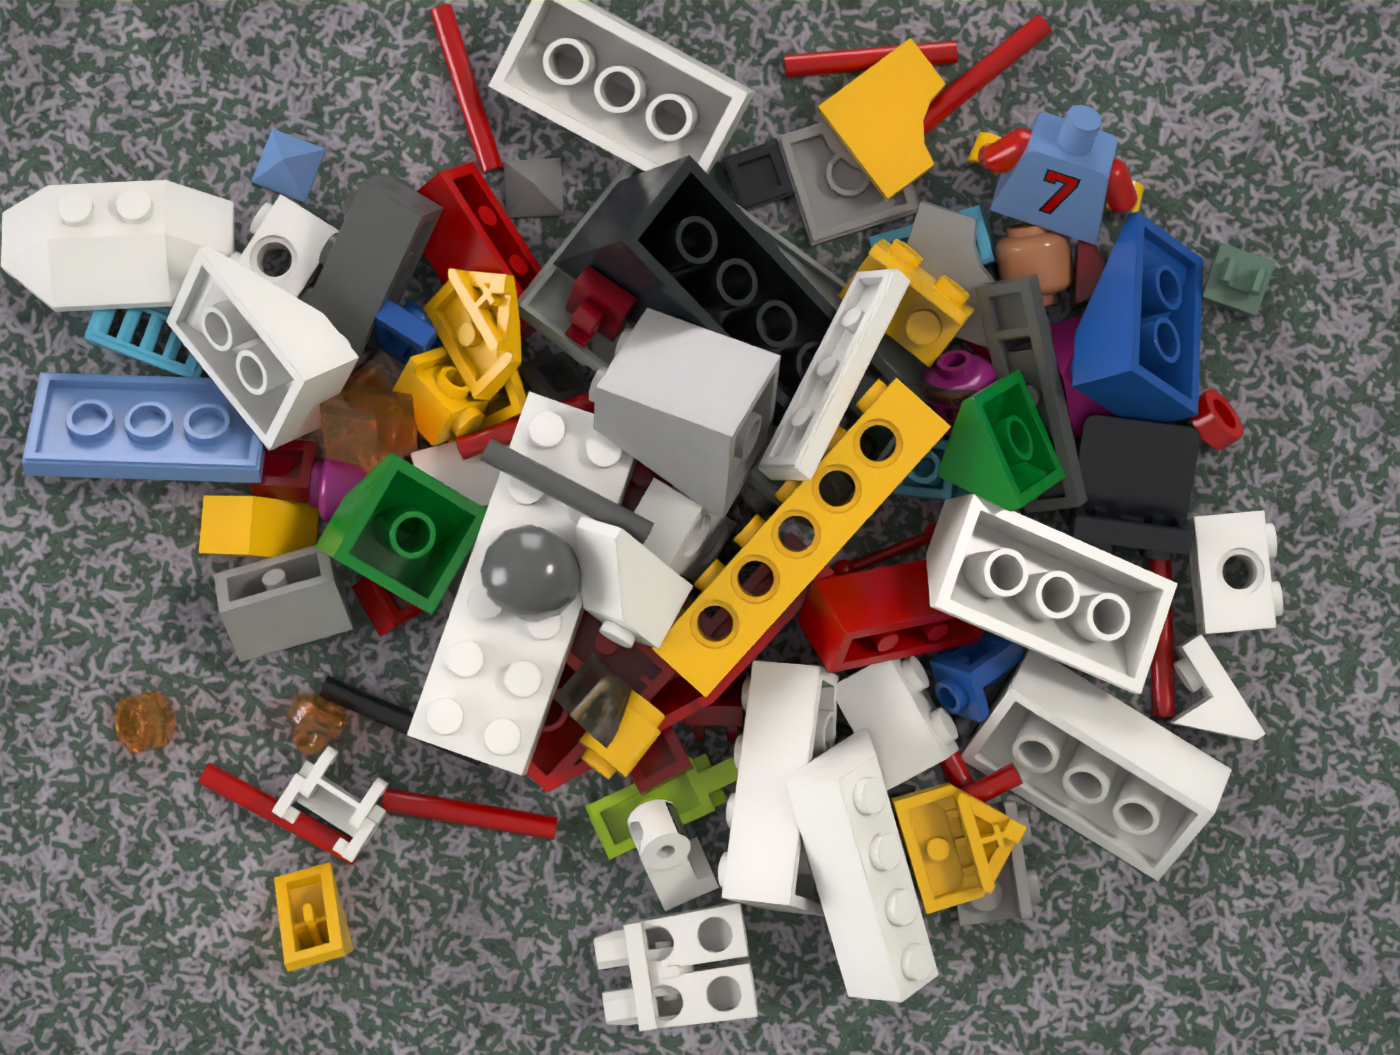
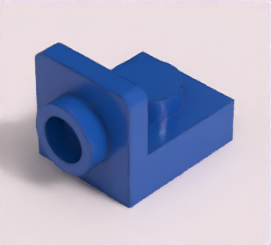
M388 299L374 316L376 347L404 365L408 363L411 356L444 346L437 334V329L433 327V323L427 317L423 307L413 301H408L403 307H400Z
M984 630L979 642L948 648L931 659L929 662L936 683L935 693L942 707L949 713L976 722H982L988 718L990 712L983 687L998 682L1005 672L1023 661L1024 657L1021 646Z

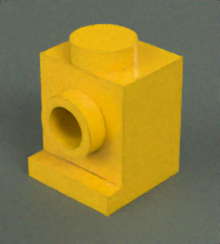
M444 346L411 356L388 397L432 446L477 431L485 420L483 412L490 400L474 399Z

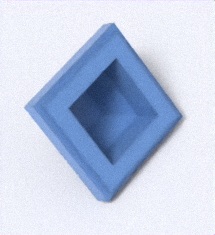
M272 129L251 182L306 203L326 149Z

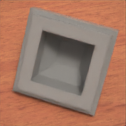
M561 158L503 161L506 214L510 219L564 216Z

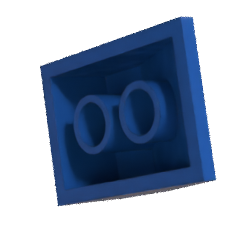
M1139 211L1128 214L1076 329L1074 357L1070 366L1072 387L1118 417L1169 423L1198 415L1203 259Z

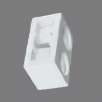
M653 478L634 513L655 523L643 546L676 573L694 581L718 558L737 522L727 516L722 518L710 513L676 487L670 486L656 478Z

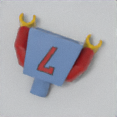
M1085 105L1071 107L1065 119L1046 112L1037 114L1028 129L1017 128L1002 138L988 132H980L967 160L971 164L979 163L983 169L990 171L994 175L998 176L1000 173L990 211L1096 245L1105 211L1111 212L1113 210L1117 214H1131L1140 210L1144 185L1131 179L1126 163L1116 158L1118 140L1113 134L1099 130L1102 118L1096 110Z

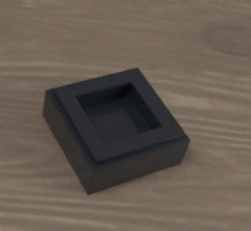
M777 140L722 158L737 204L748 212L794 197V194H796L795 189L793 190Z

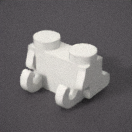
M328 746L315 765L306 760L299 773H296L272 812L294 824L301 813L292 807V804L297 801L353 837L351 842L349 843L340 837L332 850L352 863L363 846L367 845L385 816L386 810L377 804L375 805V803L383 795L389 783L378 777L363 800L356 797L324 776L330 764L334 763L339 754V751Z

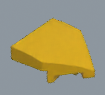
M449 268V280L423 307V310L433 323V327L437 329L440 340L467 387L470 389L474 399L491 400L521 364L520 319L514 276Z
M950 783L932 786L891 798L921 903L926 914L982 898L986 892L991 894L996 886L994 882L1015 843L1019 844L1027 829L1022 823Z

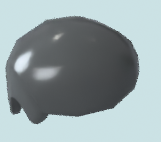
M525 525L505 530L487 548L480 570L482 584L487 589V596L506 612L531 622H538L560 615L576 598L582 576L575 551L569 543L554 532L534 525Z

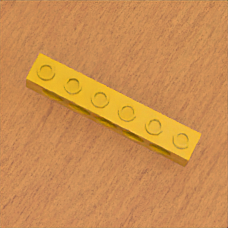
M895 378L888 387L880 379L872 385L855 404V407L863 414L848 431L838 425L812 479L787 480L773 496L782 504L767 521L758 514L751 519L733 540L741 547L739 552L726 566L716 558L693 584L701 594L686 610L681 607L660 648H652L703 696L707 697L951 427L898 378ZM874 425L887 427L895 437L894 451L888 458L880 461L867 458L860 448V438L863 432ZM839 470L846 472L854 480L855 492L852 498L845 504L832 505L826 502L820 494V481L831 471ZM802 516L811 522L815 535L807 547L795 550L783 544L779 536V527L786 518ZM750 561H761L767 564L774 575V582L771 588L760 594L746 591L739 580V571L744 564ZM709 606H721L731 614L733 629L724 637L712 638L706 635L699 625L700 613Z

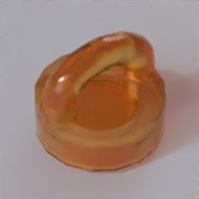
M159 692L140 693L121 699L115 712V728L118 738L126 749L135 754L153 751L168 745L175 732V715L171 703Z
M308 693L297 694L287 712L288 718L295 723L293 728L294 743L298 750L306 755L319 753L328 738L339 739L349 719L346 712L337 705ZM308 731L314 733L311 740L308 738Z

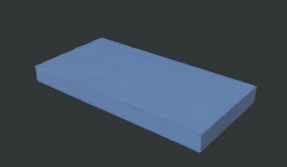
M40 372L22 466L25 476L261 483L266 446L211 378Z

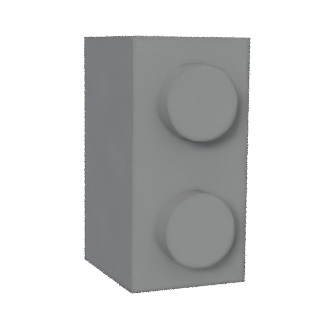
M315 545L214 574L219 614L240 662L353 630L346 590L335 560L316 549Z

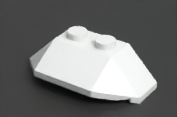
M168 180L48 185L2 213L1 266L3 270L11 277L17 279L55 312L171 307L177 298L199 248L208 245L228 258L235 252L234 203Z

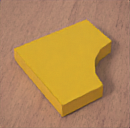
M911 38L820 104L817 109L886 202L934 166V162L924 143L923 121L929 104L944 89L946 83Z

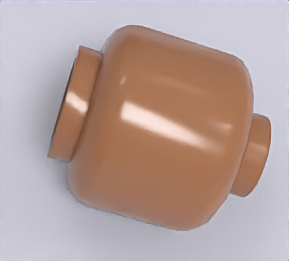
M1027 222L1007 226V235L1000 238L995 246L999 280L1038 274L1044 306L1057 303V292L1067 289L1074 282L1075 274L1069 236Z

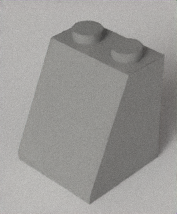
M646 308L635 327H626L622 332L616 346L615 358L609 367L601 366L592 380L589 400L595 402L594 429L710 513L724 518L772 437L781 356Z

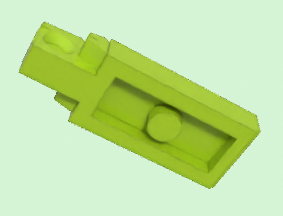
M706 753L694 759L689 757L694 769L644 796L639 793L634 783L585 806L609 860L636 848L628 829L627 820L632 811L645 802L655 799H664L672 802L678 811L683 825L715 811V807L727 802L728 799L722 788L736 782L738 777L734 756L714 766L711 765Z

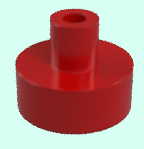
M1209 389L1199 396L1198 415L1190 417L1192 423L1189 425L1195 427L1200 435L1199 445L1206 441L1214 449L1222 451L1243 436L1241 421L1230 403L1217 391Z

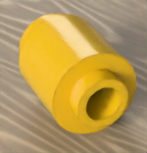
M627 688L620 698L613 696L580 738L579 742L587 749L581 759L608 780L615 772L626 778L661 734L657 728L665 719V716L638 693Z

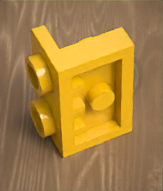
M883 238L873 245L868 252V257L838 296L843 300L858 271L899 269L911 282L885 333L928 367H931L975 311L974 308L966 303L970 295L949 277L941 275L936 280L919 266L923 258L906 243L895 239L890 244Z

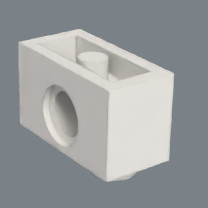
M280 194L274 205L268 202L265 203L254 217L249 232L254 234L243 253L235 251L229 258L300 299L307 287L312 283H316L324 266L319 263L320 253L328 239L334 233H339V230ZM278 249L289 251L292 255V263L285 274L271 277L264 273L263 264L269 253Z
M1264 510L1197 516L1187 519L1194 531L1189 561L1197 635L1276 628L1275 616H1281L1283 613V596L1279 581H1271L1269 558H1275L1277 555V537L1273 523L1265 522ZM1230 557L1241 559L1248 567L1249 578L1241 589L1230 587L1223 578V565Z

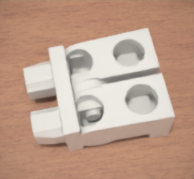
M731 901L703 908L626 921L623 929L613 930L594 938L598 970L629 965L633 986L603 991L602 997L606 1024H638L640 1032L657 1028L758 1017V1005L750 959L693 968L694 964L740 958L749 955L742 903Z

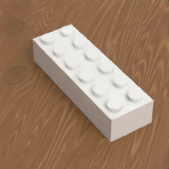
M532 392L528 393L509 448L622 505L637 459L594 429L593 413ZM502 471L500 472L409 727L408 736L521 776L527 774L585 610L582 602L581 580L576 598L560 615L538 622H531L506 612L487 596V589L482 584L481 566L487 548L505 530L525 525L542 527L557 534L573 548L579 564L576 525L581 516L589 519L593 518Z

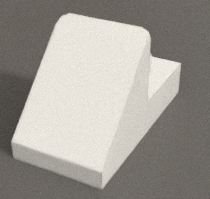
M1202 634L1194 635L1174 647L1180 658L1179 661L1173 664L1178 676L1191 693L1200 689L1204 698L1166 723L1244 740H1257L1265 735L1264 730Z

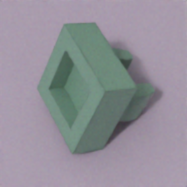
M1221 242L1216 250L1202 290V300L1255 318L1260 309L1276 262Z

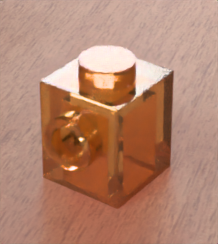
M356 384L319 404L326 459L358 465L362 471L370 472L390 452L400 458H404L418 450L417 424L414 417L412 394Z

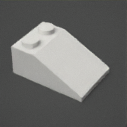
M208 245L198 249L166 320L167 324L269 451L323 427L359 359V356L351 348L349 341L337 331L322 312Z

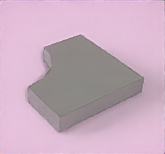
M826 121L776 136L811 248L917 214L919 202L913 184H910L886 202Z
M921 201L907 245L923 258L922 263L919 265L923 270L936 280L941 275L949 277L970 295L966 303L974 308L975 311L955 337L988 348L975 288L983 283L995 280L980 260L976 245L978 219L926 201Z

